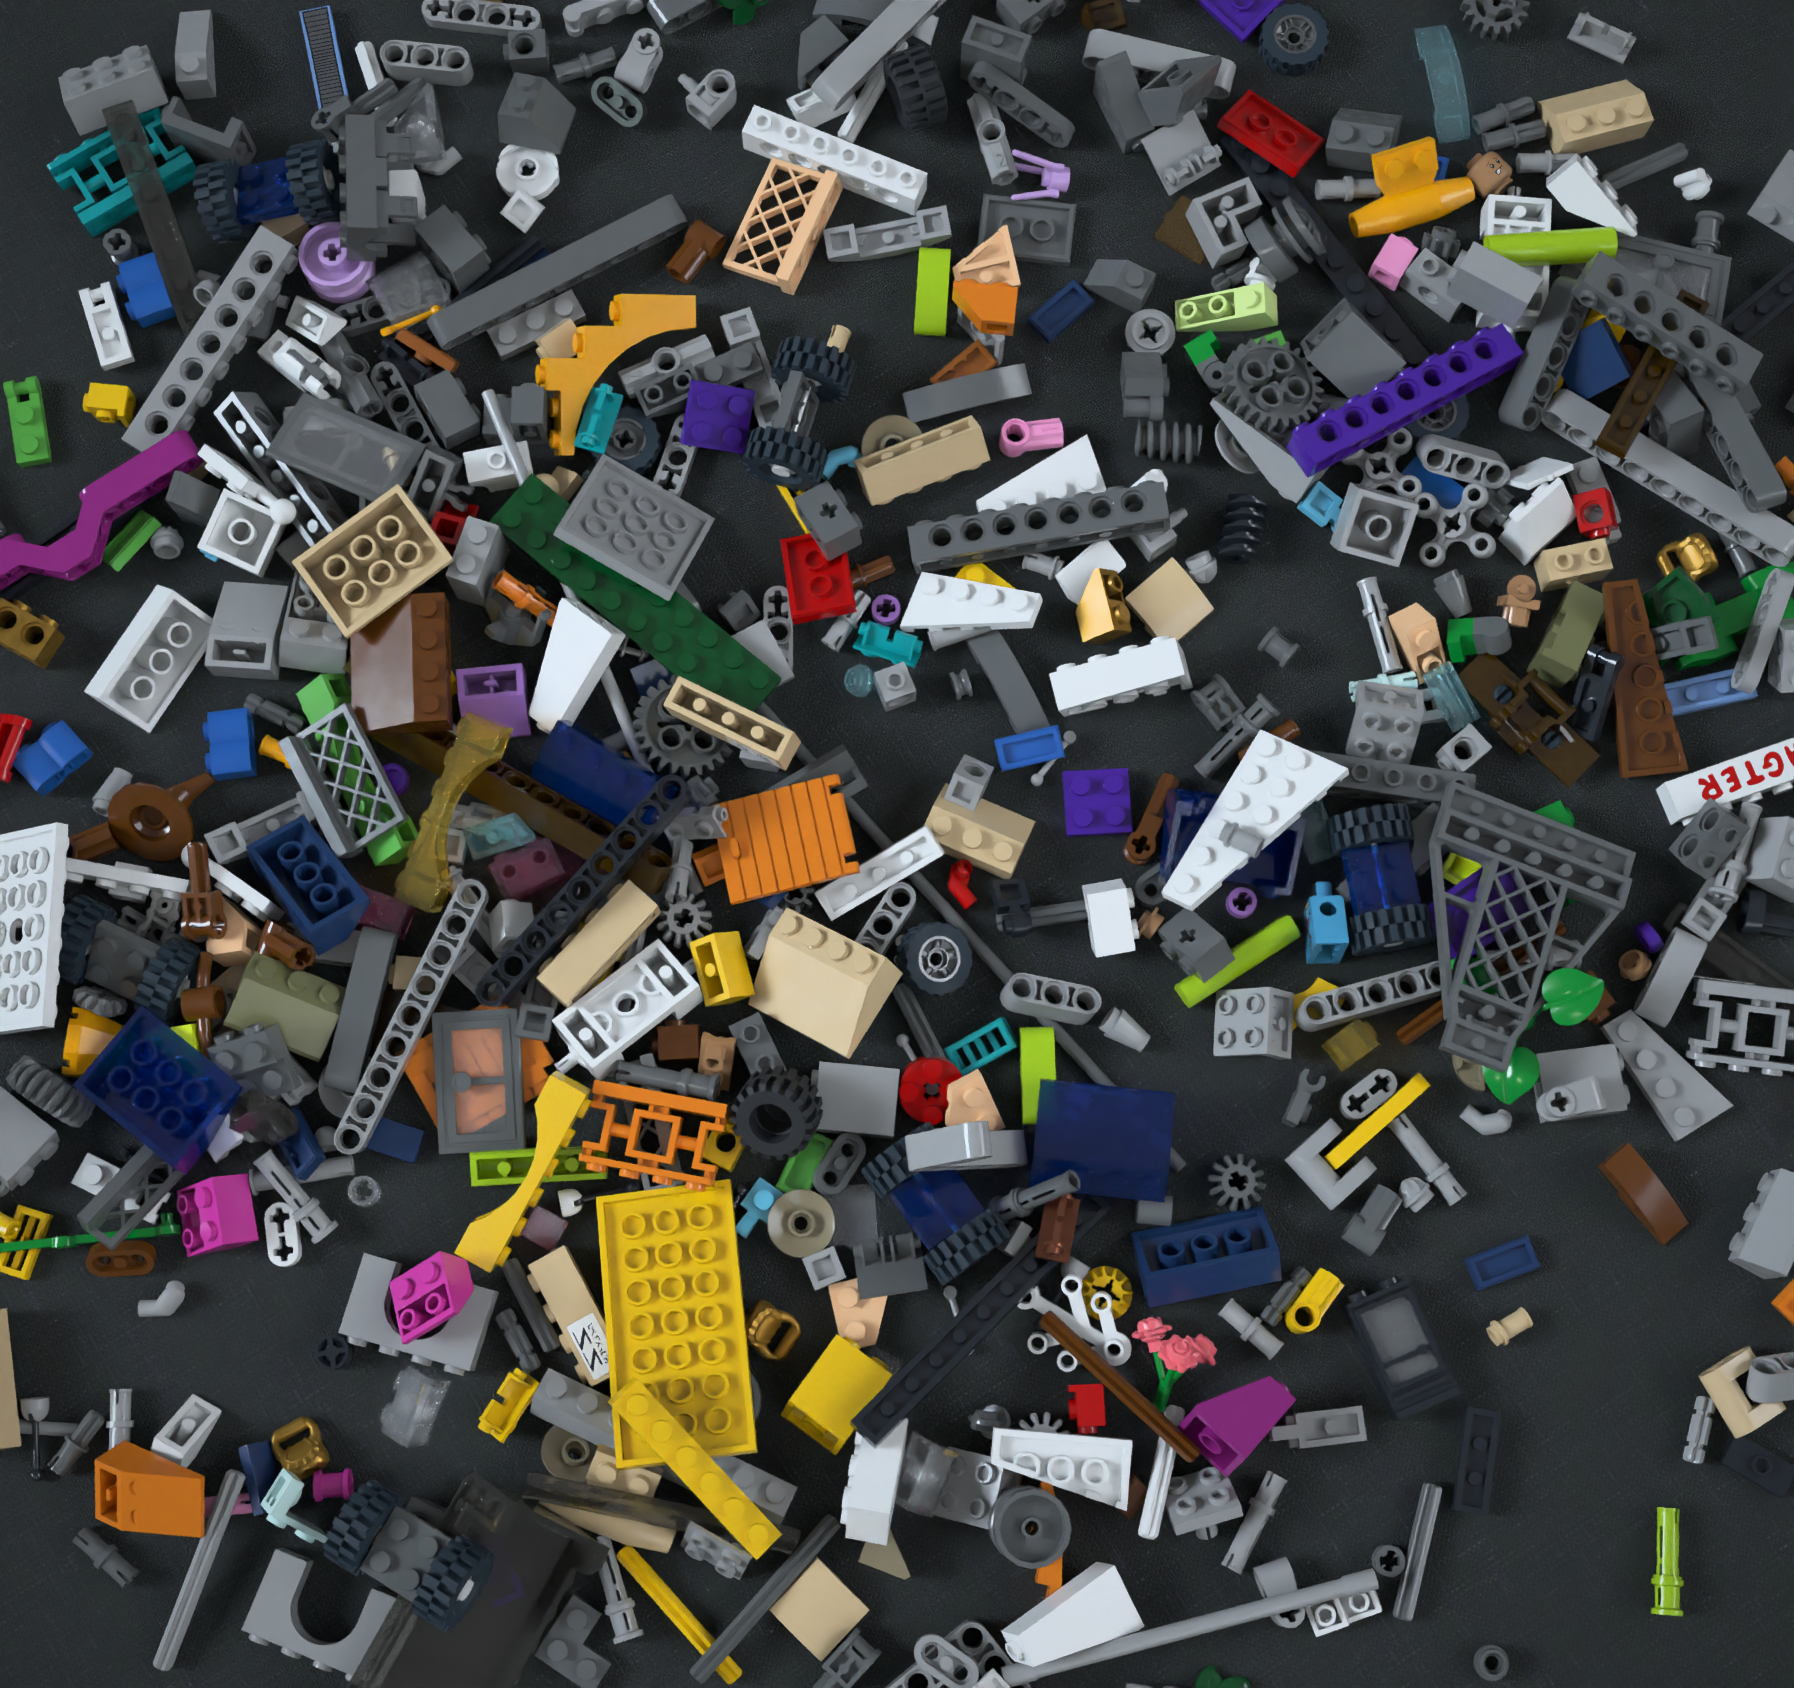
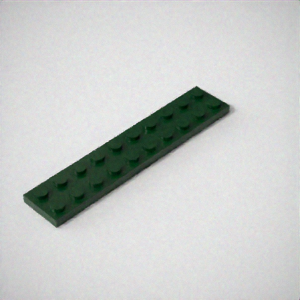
M531 473L489 522L499 525L506 538L608 622L626 634L630 640L675 677L678 678L680 676L755 713L779 685L782 678L678 592L675 591L671 599L667 601L554 536L553 534L571 505Z

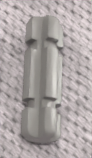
M1698 1396L1696 1398L1694 1409L1697 1411L1696 1414H1692L1686 1440L1689 1441V1445L1685 1446L1683 1459L1687 1462L1694 1464L1703 1463L1706 1452L1703 1450V1446H1707L1713 1421L1710 1416L1715 1413L1716 1408L1710 1397Z

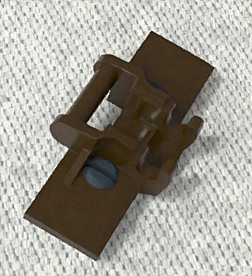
M1488 653L1479 654L1454 680L1489 713L1488 716L1492 720L1487 725L1520 756L1525 751L1530 756L1533 754L1569 788L1600 756L1565 722L1577 708L1573 704L1569 706L1537 676L1539 672L1535 668L1520 680L1496 656ZM1526 685H1529L1560 715L1557 720L1549 715L1545 718L1541 717L1527 704L1525 700L1529 696L1523 690Z

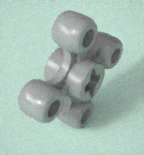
M1401 428L1388 435L1387 445L1382 452L1370 454L1362 449L1341 460L1343 464L1356 465L1363 471V480L1359 485L1373 489L1389 486L1396 491L1398 496L1411 500L1422 493V484L1416 476L1403 475L1396 468L1397 458L1400 455L1406 454L1412 447V435L1405 428ZM1398 438L1405 440L1403 444H1396L1394 441ZM1382 465L1385 466V473L1380 471L1377 475L1374 474V467L1379 469ZM1411 485L1415 489L1407 492L1404 490V487Z
M1479 483L1467 485L1462 492L1460 504L1453 509L1442 508L1437 498L1428 492H1422L1413 499L1414 502L1420 505L1417 516L1423 519H1431L1437 525L1435 538L1425 543L1419 551L1420 560L1424 565L1433 568L1440 566L1446 558L1447 548L1454 542L1466 543L1471 553L1480 559H1486L1494 554L1496 550L1495 539L1488 533L1475 531L1471 526L1472 514L1477 509L1483 508L1489 500V493L1483 485ZM1479 491L1480 498L1477 501H1471V494ZM1424 501H1430V507L1427 510H1421V504ZM1450 520L1454 522L1458 520V524L1461 526L1458 531L1454 529L1450 531V527L1447 525ZM1481 541H1487V548L1479 551L1478 544ZM1436 549L1437 556L1429 560L1428 553Z

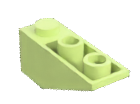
M1262 282L1176 300V331L1207 332L1210 329L1212 331H1251L1278 325L1277 295Z

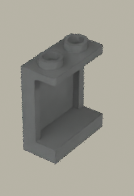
M972 15L961 45L960 79L968 81V76L975 63L985 61L994 65L1023 86L1027 76L1024 61L1032 41V35ZM1003 92V94L1013 97L1009 93Z
M173 96L170 104H167L162 111L161 124L175 148L183 145L189 156L208 163L229 158L235 159L237 163L243 166L242 172L246 171L247 173L257 148L243 121L231 117L224 133L193 122L182 100L176 96Z

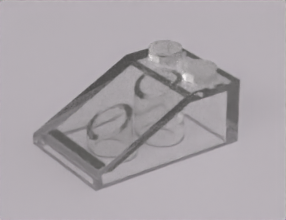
M408 1365L406 1371L401 1370L393 1386V1389L397 1390L392 1404L389 1402L386 1404L380 1417V1422L384 1423L381 1432L404 1447L425 1446L451 1380L415 1366Z

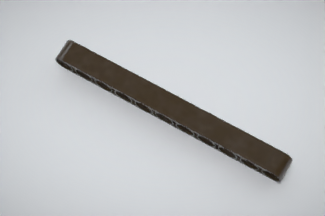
M449 731L367 735L586 860L593 855L618 827ZM627 834L622 840V846L624 850L632 849L636 844V836ZM650 845L623 875L621 880L625 882L630 880L645 893L658 894L663 889L672 865V859L666 853ZM611 858L601 862L600 868L609 873L613 870L614 863Z

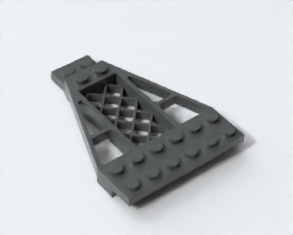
M1450 781L1447 784L1429 841L1443 1017L1447 1021L1439 1049L1503 1073L1507 1071L1516 1039L1527 1027L1531 1018L1546 1002L1542 993L1536 1000L1535 998L1551 945L1573 953L1572 957L1562 968L1573 969L1615 917L1624 910L1633 880L1629 876L1636 852L1457 782ZM1441 849L1481 864L1483 871L1473 902L1444 891ZM1506 874L1512 876L1519 889L1506 895L1498 879ZM1537 886L1543 888L1549 899L1548 903L1539 907L1529 891ZM1491 887H1493L1498 899L1487 904ZM1521 894L1529 911L1517 916L1509 899ZM1565 897L1603 911L1605 914L1602 921L1582 945L1555 934ZM1501 903L1509 920L1497 925L1489 908ZM1446 904L1462 909L1468 914V920L1452 970ZM1547 908L1545 917L1543 918L1540 911ZM1532 915L1540 933L1528 937L1520 920ZM1483 917L1489 930L1477 935ZM1512 924L1520 942L1508 947L1500 929ZM1492 933L1500 951L1488 956L1480 938ZM1538 939L1536 948L1534 949L1531 941ZM1523 945L1531 963L1519 968L1511 950ZM1474 947L1480 960L1468 965ZM1503 955L1511 973L1499 978L1490 960ZM1482 964L1491 982L1478 987L1470 969ZM1529 969L1527 978L1525 980L1522 972ZM1514 976L1522 994L1510 999L1502 981ZM1463 979H1465L1467 985L1462 984ZM1494 986L1499 998L1482 990ZM1520 1000L1519 1005L1514 1004V1002Z

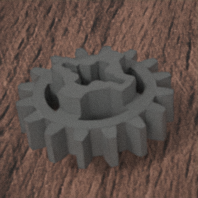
M1463 0L1460 11L1465 12L1462 19L1463 22H1472L1469 29L1471 32L1479 29L1481 30L1480 38H1484L1489 33L1492 40L1496 41L1500 33L1507 39L1511 31L1515 33L1519 31L1528 16L1527 10L1530 2L1524 0Z

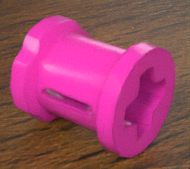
M351 1468L344 1469L343 1472L323 1473L322 1470L314 1472L313 1495L315 1502H322L323 1498L344 1497L345 1500H350L354 1487Z

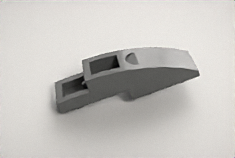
M750 341L693 367L692 363L687 364L633 390L646 418L658 417L686 410L691 379L737 386L764 374V368Z

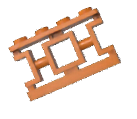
M594 1080L592 1089L594 1097L591 1100L590 1107L606 1111L600 1144L583 1141L582 1154H579L578 1161L587 1163L586 1170L606 1173V1169L609 1167L620 1169L619 1176L639 1180L641 1173L653 1176L652 1182L672 1186L673 1180L686 1182L685 1189L705 1192L706 1186L715 1188V1177L718 1167L704 1164L702 1161L708 1132L726 1133V1123L729 1121L731 1107L728 1104ZM610 1098L647 1105L649 1109L646 1111L634 1108L631 1126L615 1123L618 1106L605 1103V1099ZM671 1110L715 1118V1123L701 1121L697 1138L681 1135L684 1119L671 1115ZM643 1118L672 1123L666 1156L636 1151ZM612 1136L628 1139L625 1156L636 1158L638 1162L637 1164L595 1157L594 1151L608 1153ZM677 1149L694 1151L691 1168L705 1171L704 1177L659 1169L660 1163L674 1166Z

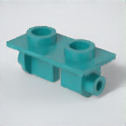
M602 383L600 388H592L574 442L575 447L605 454L624 397L623 395L613 393L612 386Z
M868 621V623L861 622L858 631L860 635L853 645L854 649L860 650L862 654L869 657L888 659L895 665L905 662L906 667L915 668L921 656L923 641L918 640V636L896 630L894 639L891 640L888 639L890 627Z

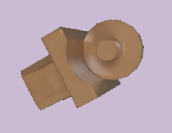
M1517 575L1513 577L1507 585L1508 595L1498 596L1496 606L1504 607L1502 618L1508 622V626L1516 628L1527 627L1530 612L1539 611L1541 601L1531 600L1536 593V585L1529 576Z
M703 1032L698 1073L711 1076L713 1073L720 1074L719 1096L721 1090L729 1091L731 1086L736 1038L715 1037L708 1032Z

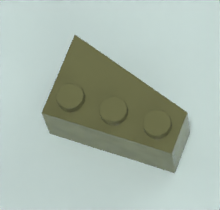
M1573 580L1566 589L1526 672L1530 673L1535 668L1539 672L1537 676L1540 679L1559 688H1562L1569 680L1575 681L1582 668V659L1596 639L1593 636L1597 626L1600 627L1605 620L1602 593Z

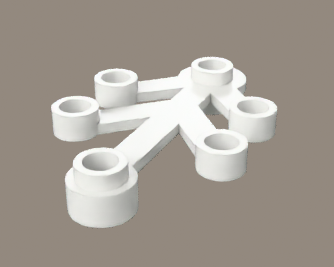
M1076 1274L1066 1275L1061 1283L1062 1291L1068 1295L1073 1315L1040 1296L1038 1285L1030 1292L1032 1296L1030 1301H1021L1017 1305V1307L1025 1310L1034 1308L1042 1314L1049 1310L1052 1311L1080 1338H1084L1095 1346L1091 1348L1112 1366L1121 1365L1130 1357L1132 1350L1131 1342L1125 1334L1118 1332L1111 1311V1296L1105 1291H1099L1093 1295L1091 1300L1092 1309L1099 1313L1102 1333L1090 1325L1081 1292L1082 1279ZM1069 1279L1075 1280L1078 1283V1288L1076 1290H1069L1066 1287V1281ZM1104 1297L1108 1305L1105 1308L1098 1307L1095 1303L1096 1298ZM1036 1331L1030 1335L1027 1344L1032 1353L1041 1354L1046 1351L1047 1347L1060 1343L1048 1332ZM1035 1337L1042 1338L1044 1346L1041 1348L1035 1347L1032 1339ZM1110 1344H1117L1121 1351L1118 1354H1111L1108 1351V1346ZM1066 1349L1062 1350L1057 1358L1058 1367L1065 1372H1070L1078 1364H1081ZM1064 1355H1070L1073 1357L1074 1363L1067 1366L1062 1362L1061 1358Z

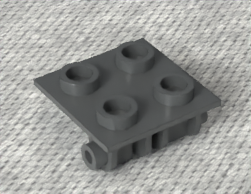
M909 1232L908 1234L895 1235L896 1242H893L892 1235H889L890 1243L883 1244L881 1236L879 1237L880 1245H876L875 1239L858 1240V1244H852L860 1300L928 1289L919 1234L913 1235L912 1232Z

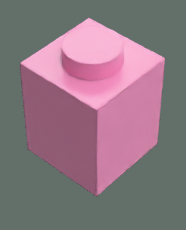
M1391 233L1373 262L1368 277L1395 291L1419 249L1407 238L1397 237Z

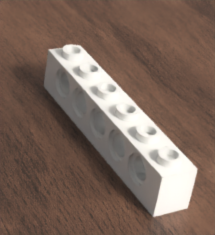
M756 105L753 106L742 130L744 149L769 159L774 157L824 174L826 169L837 172L843 188L915 216V211L918 210L927 190L926 172Z

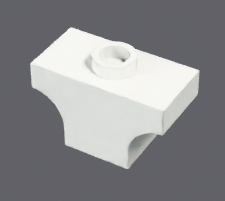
M527 441L516 442L530 475L533 473ZM503 445L463 453L470 486L487 487L490 492L520 487Z

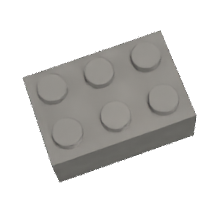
M147 45L128 47L120 55L112 58L107 56L101 57L90 66L82 69L71 68L65 71L63 76L58 77L63 103L80 136L169 103L162 77Z

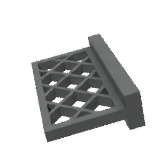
M344 703L297 735L288 736L278 742L337 858L355 857L363 852L362 848L409 819L350 703ZM343 715L349 724L346 737L334 733L336 721ZM315 733L325 735L321 753L313 751L308 741V738ZM332 738L345 741L341 759L328 756ZM352 744L360 746L363 751L361 765L348 762ZM327 760L339 764L335 782L328 780L324 773ZM347 767L359 770L355 788L343 784ZM367 773L375 775L378 781L376 794L363 791ZM342 789L354 793L350 811L343 809L339 802ZM362 796L374 799L370 817L358 813ZM382 802L390 804L396 816L388 822L378 820ZM356 818L369 822L366 836L359 840L354 832Z

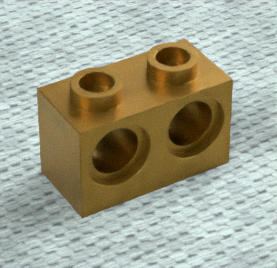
M0 598V645L45 670L65 639V636L57 630L59 624L43 614L40 618L30 614L32 609L17 599L10 603ZM17 618L16 624L12 628H5L6 623L10 619ZM39 633H44L43 640L38 644H33L34 637Z

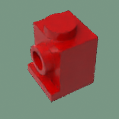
M1103 1383L1066 1385L1067 1392H1074V1399H1068L1069 1420H1075L1077 1434L1098 1433V1426H1106Z

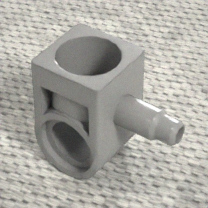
M716 69L711 71L700 84L686 74H681L678 77V81L690 92L685 98L688 113L709 130L736 104L735 79L727 70ZM719 88L727 89V91H725L724 93L714 92L716 89Z
M1134 504L1129 512H1138L1142 509V506ZM1181 508L1169 514L1171 528L1169 530L1129 537L1147 561L1151 562L1175 545L1177 534L1172 528L1187 517L1188 513L1184 508Z

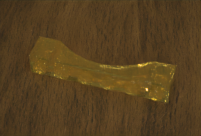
M467 712L466 716L460 719L456 728L458 736L455 744L447 751L444 758L445 769L441 778L437 779L432 788L431 795L433 799L430 807L423 812L420 818L419 826L421 829L418 837L409 846L407 852L409 860L405 870H402L396 879L395 888L397 890L394 898L428 913L441 912L453 882L447 855L448 829L453 811L462 793L473 779L487 767L502 759L514 728L479 713Z

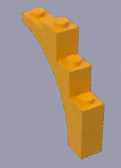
M615 295L614 301H611L609 306L610 320L614 321V326L584 325L577 327V333L573 334L572 339L573 351L577 352V358L540 359V365L536 366L535 371L536 383L540 384V387H545L546 392H553V397L549 399V415L554 418V430H550L549 444L550 448L554 449V456H574L576 429L582 407L594 383L612 361L629 347L650 336L666 331L696 328V295Z

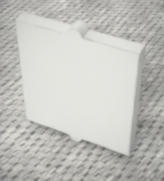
M1541 457L1510 471V478L1506 484L1530 490L1545 481H1552L1554 478L1574 470L1573 464Z

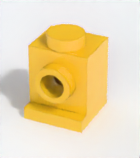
M90 383L89 392L85 393L83 397L84 412L92 413L98 421L115 423V420H121L125 427H129L134 418L137 397L128 386Z

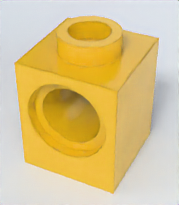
M729 1118V1121L726 1123V1133L711 1132L706 1142L703 1159L732 1173L745 1146L739 1142L741 1136L734 1134L733 1127L735 1123H731ZM725 1134H730L736 1139L735 1147L728 1152L720 1151L717 1147L719 1138Z

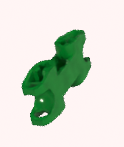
M1794 562L1788 563L1785 567L1771 565L1745 577L1740 582L1746 593L1719 605H1716L1710 592L1704 593L1723 615L1713 624L1719 648L1690 655L1685 654L1678 661L1674 662L1677 670L1708 666L1736 653L1739 649L1733 637L1748 632L1768 575L1775 568L1794 574ZM1791 596L1782 619L1794 618V599Z

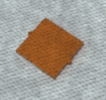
M1182 195L1171 212L1165 213V220L1155 233L1154 238L1201 265L1206 255L1185 215L1192 201Z

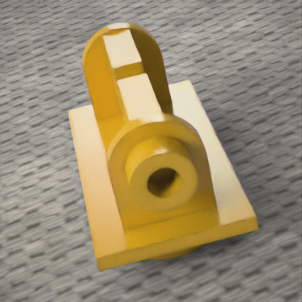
M518 1368L513 1373L509 1371L506 1379L496 1392L505 1398L501 1404L492 1399L479 1417L481 1422L477 1427L487 1434L490 1433L501 1443H504L508 1435L514 1431L518 1420L527 1406L532 1402L533 1395L540 1383Z

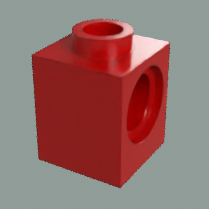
M1602 487L1572 495L1581 534L1590 537L1591 540L1609 537L1610 531L1618 529L1613 500L1608 489ZM1595 508H1602V519L1596 523H1590L1589 515L1591 511Z

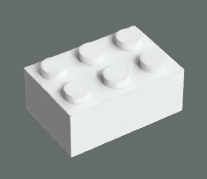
M905 1419L876 1449L856 1431L854 1455H851L848 1485L845 1486L841 1506L840 1523L846 1524L845 1538L887 1546L905 1452L908 1419Z

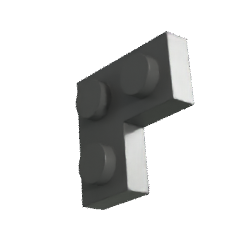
M573 1594L534 1656L581 1688H597L612 1662L584 1644L603 1612L576 1594Z

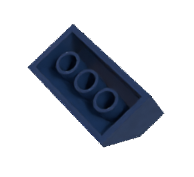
M304 815L245 847L254 872L307 942L313 945V950L318 956L349 938L370 905V899Z
M1262 1206L1170 1225V1227L1162 1226L1131 1233L1141 1285L1149 1308L1282 1280L1279 1248Z

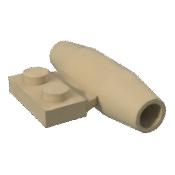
M601 1443L598 1445L587 1473V1484H572L554 1477H548L538 1502L576 1526L628 1546L668 1553L678 1528L645 1507L652 1501L664 1468L652 1466L618 1471L616 1468L615 1449Z

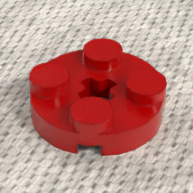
M939 1056L919 1057L910 1062L902 1071L899 1080L898 1091L904 1110L917 1121L925 1123L930 1121L932 1125L945 1121L946 1110L949 1106L947 1100L948 1084L963 1077L958 1067L950 1060ZM927 1082L931 1085H934L936 1082L940 1084L937 1096L931 1095L927 1097L924 1095L926 1092L924 1085Z

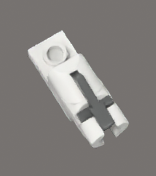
M279 329L257 351L263 360L303 392L308 391L319 399L324 400L331 397L323 389L328 383L337 390L340 386L341 375L338 371L296 339L289 338Z

